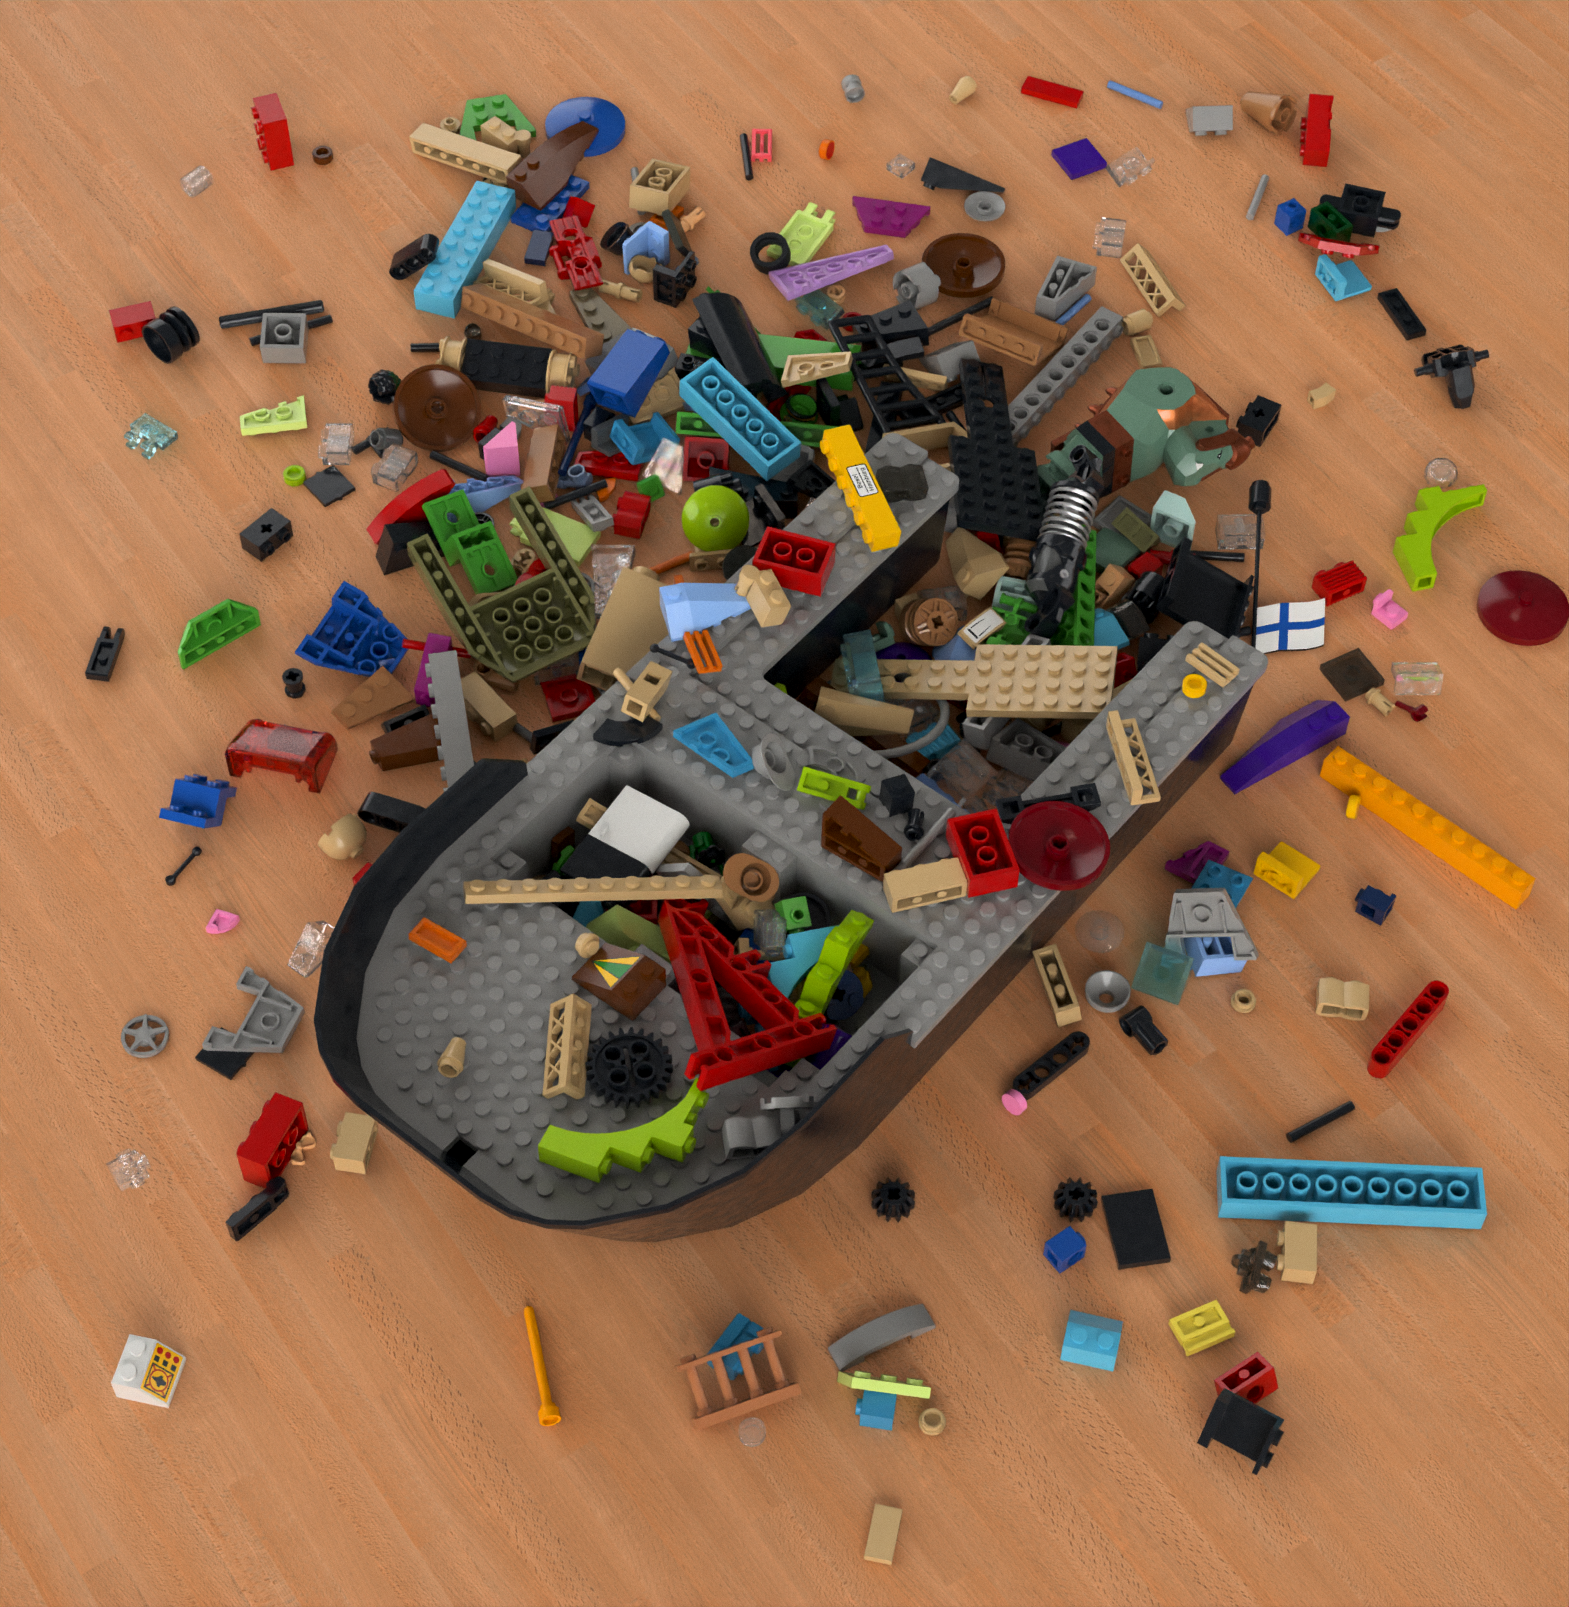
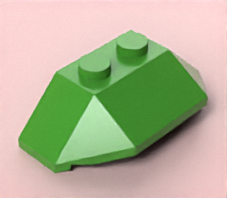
M226 599L189 620L184 627L177 652L182 669L184 670L260 626L258 610L255 607Z

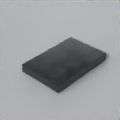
M1153 1189L1101 1196V1204L1118 1270L1170 1262L1171 1257Z

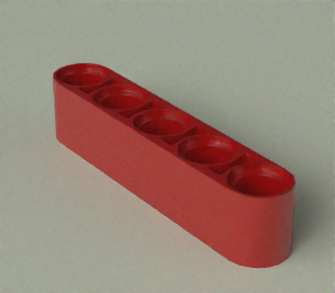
M1431 981L1374 1047L1367 1064V1071L1372 1077L1385 1078L1443 1010L1449 994V988L1444 982Z

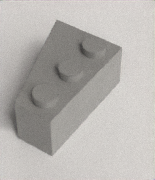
M1057 256L1036 297L1035 314L1055 321L1095 285L1097 267Z

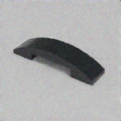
M1095 783L1070 787V793L1022 801L1021 795L996 799L1001 822L1005 824H1012L1020 812L1040 802H1067L1079 806L1088 812L1101 806Z

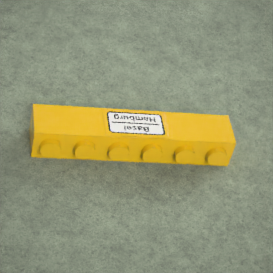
M850 424L824 430L823 438L820 441L821 452L826 454L828 458L829 468L837 477L838 488L842 489L845 494L846 504L848 507H851L854 513V521L862 530L864 542L869 545L872 552L898 546L901 530Z

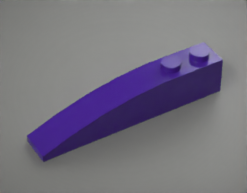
M1316 700L1279 720L1220 776V779L1235 795L1346 734L1350 716L1336 701Z

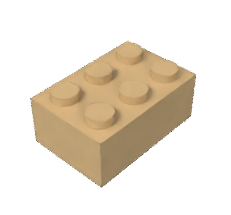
M652 158L630 185L629 207L640 212L655 213L658 216H662V212L667 209L672 211L690 188L691 167Z

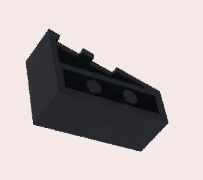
M429 521L384 525L375 556L384 575L413 567L414 565L408 556L407 543L425 534L429 535L441 558L445 557Z

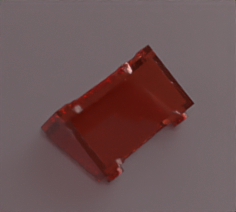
M252 719L243 726L228 744L225 758L230 776L241 778L244 770L247 773H251L253 767L295 775L296 782L301 783L303 780L309 784V792L320 794L338 747L336 740L328 732H317L266 722L261 719Z

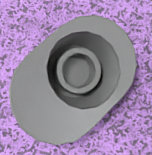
M774 733L766 734L761 744L752 748L753 766L757 773L767 779H771L779 789L790 791L795 784V780H793L794 771L783 742Z

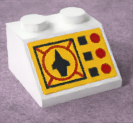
M129 1334L111 1382L116 1397L169 1408L185 1365L186 1357L155 1339Z

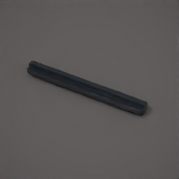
M322 300L225 315L219 317L220 327L225 329L262 323L263 313H306V315L324 312V305Z

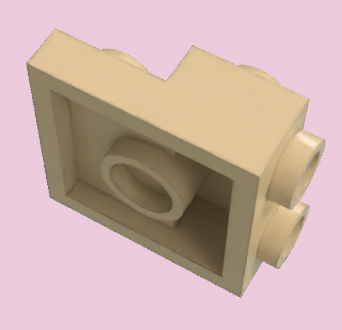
M724 876L721 877L722 898H715L738 931L746 928H756L762 922L760 916L769 912L774 907L772 901L776 896L774 895L767 901H752L729 889L724 881Z

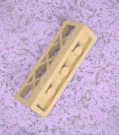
M1139 243L1120 259L1158 317L1162 316L1172 306L1178 311H1181L1186 306L1150 252ZM1136 255V265L1130 266L1128 261ZM1140 270H1147L1145 279H1139ZM1155 283L1154 293H1148L1149 284ZM1159 297H1165L1167 301L1158 308Z
M489 258L482 262L485 275L473 282V285L481 283L537 307L549 300L544 280Z
M1118 710L1109 711L1106 729L1130 805L1159 802L1161 796L1136 719L1121 720ZM1131 727L1133 733L1130 737L1126 736L1124 728ZM1129 745L1139 750L1136 757L1132 756ZM1135 765L1145 770L1142 777L1138 775ZM1142 785L1151 789L1152 794L1142 795Z
M574 993L550 1004L542 1094L547 1099L563 1092L576 1100L585 1097L587 1072L585 1062H587L592 1004ZM565 1008L564 1013L559 1019V1010ZM563 1029V1034L561 1035V1037H560L559 1040L557 1041V1036L559 1035V1033H560L561 1030ZM561 1052V1057L555 1065V1059ZM559 1075L558 1085L553 1087V1082Z

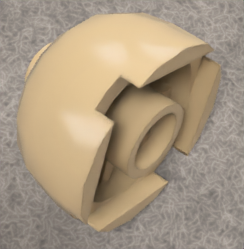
M350 813L331 826L332 831L329 836L324 833L318 842V846L331 858L345 860L352 857L355 859L364 851L362 846L366 841L367 832L362 821L354 813L353 815Z

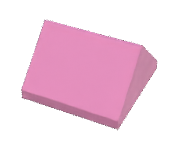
M512 421L483 446L485 470L489 477L521 476L516 423Z

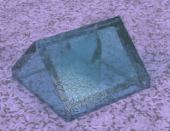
M1147 941L1131 988L1179 1005L1191 976L1194 958Z

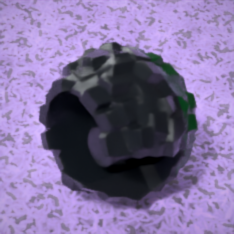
M381 369L369 378L368 388L370 389L369 393L372 394L373 401L387 405L394 401L396 390L402 381L398 375L389 370Z

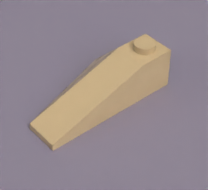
M958 527L945 541L953 577L962 592L979 600L985 596L1009 569L1007 562L1000 552L964 528Z
M821 686L815 713L850 736L907 734L914 710Z

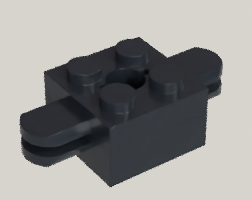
M1345 183L1341 197L1324 194L1319 201V205L1328 201L1353 225L1352 233L1374 238L1377 226L1395 230L1399 226L1401 218L1399 210L1383 207L1386 192Z

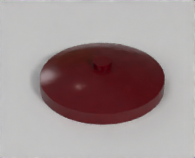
M1513 570L1499 573L1485 582L1477 599V613L1483 625L1496 637L1516 645L1537 646L1554 640L1564 631L1569 619V602L1560 587L1550 579L1534 572Z
M1046 801L1027 807L1016 816L1008 834L1010 846L1020 869L1019 872L1036 885L1051 890L1070 891L1090 885L1101 876L1110 855L1109 837L1100 821L1087 810L1067 802Z

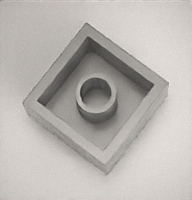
M263 313L260 340L263 363H306L309 332L306 313Z

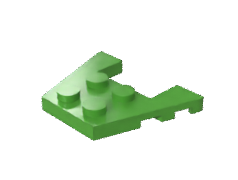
M506 94L467 100L459 135L476 140L474 132L481 131L480 125L496 116L509 126H515L516 131L527 130L531 133V138L536 137V130Z

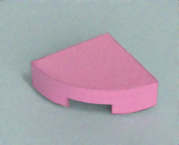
M216 909L206 926V931L212 934L227 932L239 923L240 918L238 915Z

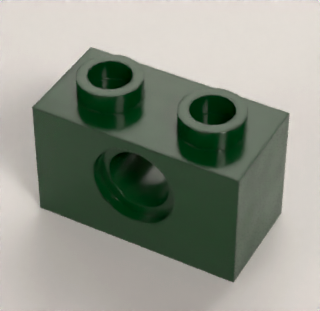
M1328 201L1311 208L1308 228L1315 235L1321 238L1350 242L1353 225Z

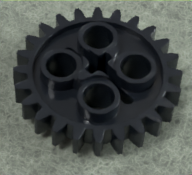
M630 1027L628 1033L625 1034L622 1028H619V1035L616 1036L609 1031V1039L606 1040L600 1037V1046L593 1044V1053L587 1054L588 1062H585L586 1079L590 1083V1089H596L597 1098L604 1095L606 1104L613 1099L616 1108L621 1102H625L626 1109L629 1108L632 1102L635 1103L637 1108H640V1101L642 1100L648 1105L650 1104V1096L659 1099V1090L666 1092L667 1083H671V1073H673L672 1055H669L668 1046L662 1047L661 1038L654 1041L653 1032L644 1036V1029L642 1028L638 1034L634 1033L633 1027ZM623 1049L628 1050L635 1087H632ZM638 1052L644 1053L642 1055H636V1053ZM610 1058H618L617 1060L613 1061L608 1060ZM649 1075L650 1077L642 1078L641 1076ZM617 1080L624 1081L622 1083H614Z

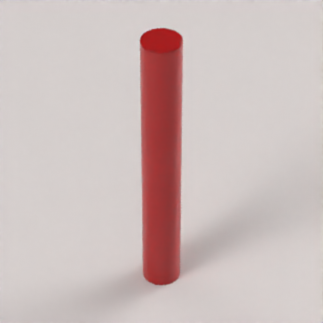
M403 639L402 648L424 651L426 642ZM453 647V651L456 650L457 657L471 659L466 649Z

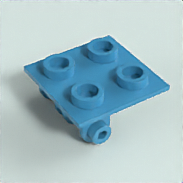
M1208 860L1191 889L1225 888L1236 908L1253 878Z

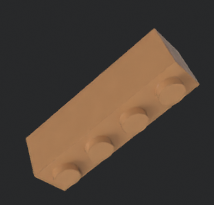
M558 424L534 428L532 438L530 439V450L527 454V466L524 469V481L521 484V490L530 486L539 503L554 501L559 480L558 469L563 459L566 439Z

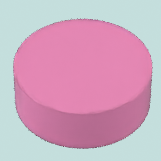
M1010 1089L1002 1096L1004 1107L1013 1115H1020L1027 1109L1026 1099L1019 1091Z

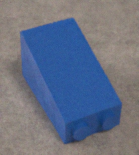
M627 329L587 382L597 404L635 418L670 354L666 342L659 337L652 338L647 336L640 330L633 331Z

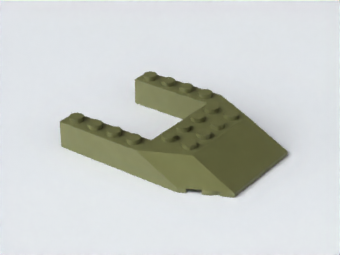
M530 486L509 495L510 509L547 571L471 607L464 598L429 535L425 534L407 543L410 560L452 632L470 656L512 683H516L586 649L595 631L594 594Z

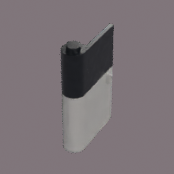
M626 785L562 866L560 872L572 879L578 877L586 879H600L602 877L626 878L628 876L638 878L651 877L689 828V821L678 811ZM633 900L604 901V905L607 910L615 905L627 909Z

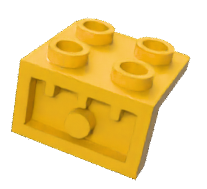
M1281 841L1269 855L1262 852L1257 857L1253 874L1292 899H1295L1317 874L1321 866Z

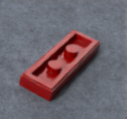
M1027 76L1021 87L1022 94L1076 109L1084 94L1082 90Z

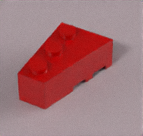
M1309 94L1305 117H1301L1300 129H1303L1300 133V143L1303 144L1300 145L1299 156L1303 157L1302 165L1327 167L1331 141L1330 120H1332L1333 113L1331 108L1334 99L1332 95Z

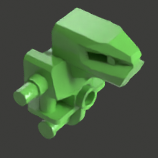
M1002 593L999 603L1014 608L1012 612L993 606L992 609L1007 623L1001 630L991 635L984 644L1021 645L1030 634L1024 629L1027 617L1021 616V611L1024 610L1034 614L1038 612V607L1024 601V598L1019 597L1017 599Z

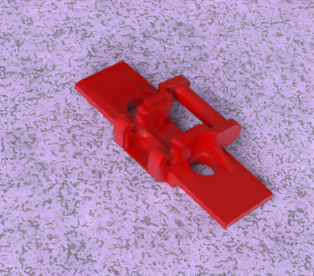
M578 216L549 221L557 245L549 248V254L553 257L556 264L558 278L560 280L570 279L575 291L603 285L598 271L602 267L600 256L593 238L586 236L583 232ZM568 236L575 237L574 240H567L565 238ZM562 256H567L568 259L571 258V260L565 261L564 265Z

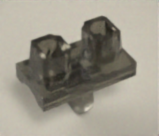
M1260 1240L1256 1248L1242 1249L1241 1254L1233 1255L1231 1264L1237 1268L1236 1274L1243 1276L1239 1291L1245 1294L1251 1290L1265 1293L1270 1288L1272 1279L1262 1274L1261 1270H1272L1277 1256L1266 1250L1268 1243Z

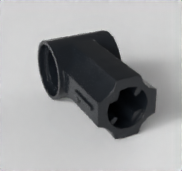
M1140 1005L1119 1018V1024L1123 1032L1129 1037L1134 1036L1150 1055L1159 1054L1168 1045L1167 1038L1153 1024L1152 1017L1144 1006Z

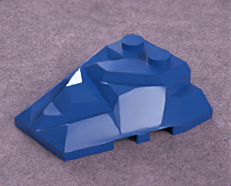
M343 581L332 597L331 608L313 634L305 636L296 649L295 654L316 666L371 677L382 666L392 674L409 649L402 648L403 639H407L393 623L388 622L383 616V612L378 607L375 608L368 600L369 597L362 590Z

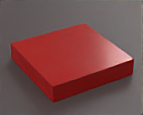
M577 674L541 682V689L552 723L579 717L595 702L590 684L576 679Z

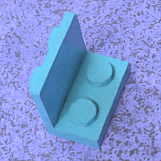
M1327 254L1318 257L1315 275L1335 301L1371 290L1372 285L1352 260L1335 265Z

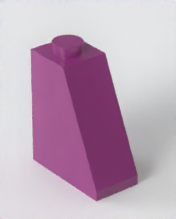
M434 633L428 634L414 688L416 704H425L426 707H431V704H435V698H430L428 684H432V678H427L425 664L429 663L428 654L453 651L451 637Z

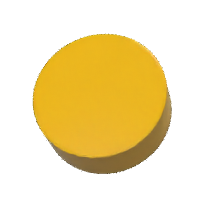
M1189 674L1183 679L1182 692L1186 696L1200 698L1206 692L1207 681L1203 676Z
M1350 795L1346 809L1347 818H1357L1361 796Z

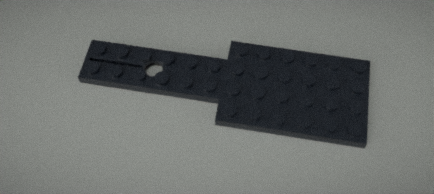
M961 358L959 371L968 438L950 435L947 441L951 472L959 478V489L954 494L957 527L1036 542L1037 537L1040 535L1041 522L1044 520V511L1035 451L1013 446L1003 368L994 363L989 364L974 359ZM983 401H990L993 407H986Z

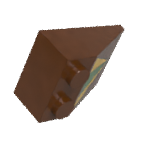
M605 942L598 949L597 953L572 976V980L631 1021H634L666 987V969L646 955Z

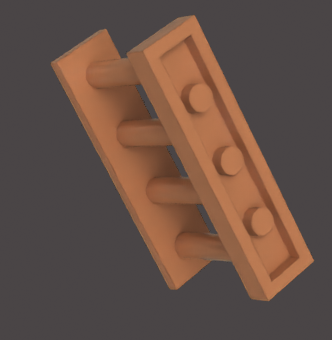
M772 1327L757 1331L758 1337L698 1358H696L695 1354L680 1358L681 1364L674 1367L676 1371L686 1369L699 1409L697 1411L698 1416L692 1418L696 1430L801 1394L798 1383H790L789 1379L786 1380L773 1338L782 1336L781 1330L773 1331ZM762 1342L776 1382L774 1384L775 1389L765 1392L764 1388H760L748 1351V1347ZM736 1351L750 1389V1393H748L749 1398L739 1401L738 1397L735 1398L722 1359V1356ZM708 1361H712L725 1400L722 1402L724 1407L713 1410L712 1406L709 1407L696 1367Z

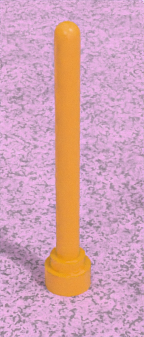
M526 1306L524 1308V1316L542 1404L538 1411L539 1422L542 1426H551L561 1421L560 1409L552 1402L535 1311L532 1306Z

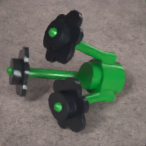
M709 832L695 834L692 837L693 845L689 846L690 857L695 859L696 854H698V862L708 868H713L717 865L723 876L724 849H719L713 843Z

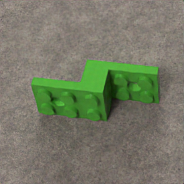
M463 489L425 502L422 505L450 567L459 563L462 564L476 595L499 592L515 586L518 577L492 522L479 524ZM447 513H453L457 518V522H450L447 518ZM484 566H491L494 569V575H488L484 570Z

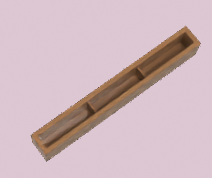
M481 283L462 288L461 307L566 352H572L573 355L583 359L602 355L604 334Z

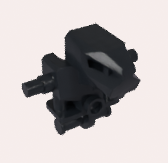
M1461 344L1448 348H1438L1436 351L1423 354L1421 358L1423 366L1415 368L1414 373L1416 377L1422 375H1430L1431 378L1445 377L1448 393L1454 408L1465 409L1471 405L1475 388L1472 368L1476 367V362L1489 358V352L1487 349L1474 352L1473 348L1469 346L1464 347Z

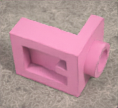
M1388 589L1383 594L1379 593L1374 598L1371 614L1392 630L1407 619L1408 612L1391 600L1393 591Z

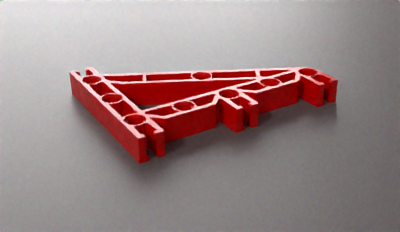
M664 899L658 916V923L698 1052L691 1054L684 1075L688 1079H693L695 1075L700 1074L696 1085L700 1091L830 1049L837 1028L832 1024L828 1028L821 1029L823 1023H826V1017L822 1013L799 1019V1009L767 979L772 964L766 960L762 964L756 965L757 961L761 959V954L756 949L734 955V946L704 917L708 902L705 899L695 903V899ZM714 979L766 1030L731 1041L730 1028Z

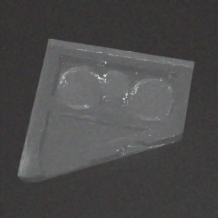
M663 437L644 471L643 477L647 478L657 474L664 488L681 495L684 448Z

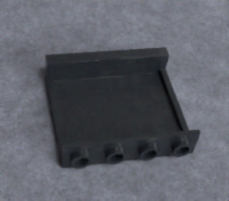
M1184 537L1173 550L1156 610L1182 625L1190 621H1198L1228 639L1232 635L1240 638L1242 633L1240 627L1246 618L1244 612L1250 604L1248 597L1254 589L1252 586L1254 576L1251 575L1244 583L1189 552L1192 540Z

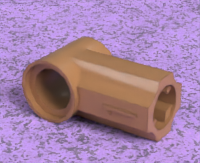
M478 660L474 663V671L490 687L494 686L517 691L520 681L512 683Z

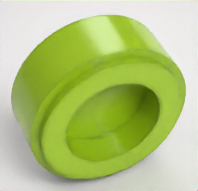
M299 465L287 467L283 472L284 481L287 485L293 487L302 485L306 480L304 468Z

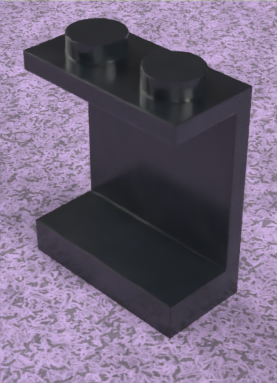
M1224 1388L1214 1403L1197 1443L1205 1448L1210 1445L1213 1439L1255 1461L1256 1464L1252 1473L1257 1475L1262 1466L1268 1468L1272 1461L1274 1453L1270 1452L1273 1445L1277 1447L1283 1437L1284 1431L1280 1430L1284 1419Z

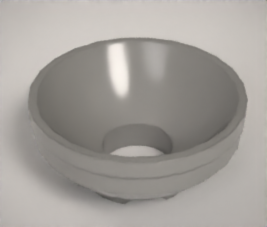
M1098 971L1088 978L1085 985V996L1088 1003L1094 1009L1101 1012L1112 1013L1124 1008L1130 998V984L1124 976L1115 971ZM1109 994L1114 1000L1111 1003H1103L1099 996Z

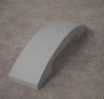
M923 1304L913 1305L890 1312L860 1326L828 1347V1351L839 1371H844L864 1362L865 1356L907 1336L913 1339L934 1329L936 1325Z

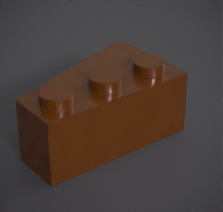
M841 795L823 813L822 848L881 882L884 880V874L892 871L901 861L902 847Z

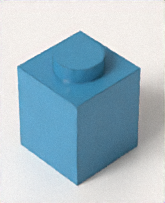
M864 1390L863 1399L857 1398L855 1415H860L859 1426L892 1431L897 1394Z

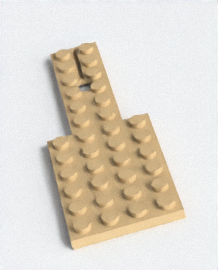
M977 644L974 661L836 659L830 685L838 691L869 699L968 700L966 708L967 717L1094 719L1113 699L1118 648L1117 646ZM899 673L910 675L905 678L904 682H896L894 678Z

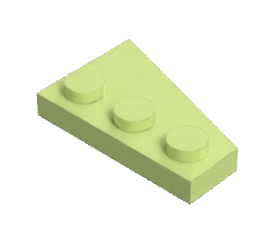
M304 395L297 397V401L289 404L286 401L278 403V407L271 410L262 408L241 415L240 428L242 436L307 428Z
M855 1370L854 1373L838 1371L837 1382L850 1388L930 1398L931 1388L922 1385L923 1380L907 1378L906 1382L897 1381V1376L881 1374V1377L878 1378L872 1377L870 1372Z

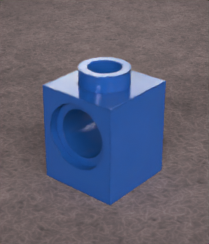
M1295 198L1279 204L1274 224L1286 236L1301 230L1304 225L1306 209Z
M1069 1226L1045 1242L1043 1255L1060 1274L1084 1258L1087 1246L1086 1241L1079 1232H1075Z

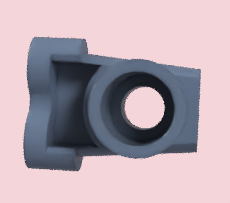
M576 464L568 468L565 476L559 475L557 488L566 489L568 487L577 490L590 485L593 481V476L591 473L586 472L583 465Z

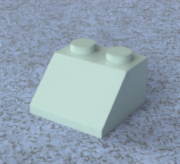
M1164 490L1153 507L1150 528L1160 537L1162 543L1175 548L1184 537L1193 540L1196 521L1185 498Z

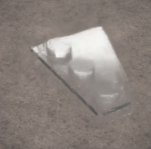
M506 395L502 399L506 417L533 430L534 428L558 424L566 439L565 445H568L571 438L563 406Z

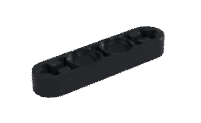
M1077 1031L1068 1035L1016 1076L1013 1080L1012 1089L1019 1091L1026 1100L1032 1098L1087 1054L1090 1045V1039L1087 1034ZM1074 1042L1077 1044L1080 1042L1083 1043L1082 1047L1080 1045H1077L1073 1048ZM1057 1054H1062L1067 1058V1061L1058 1063L1053 1057ZM1042 1068L1047 1070L1049 1075L1042 1078L1037 1076L1035 1071ZM1029 1083L1028 1090L1025 1088L1019 1089V1085L1024 1087Z

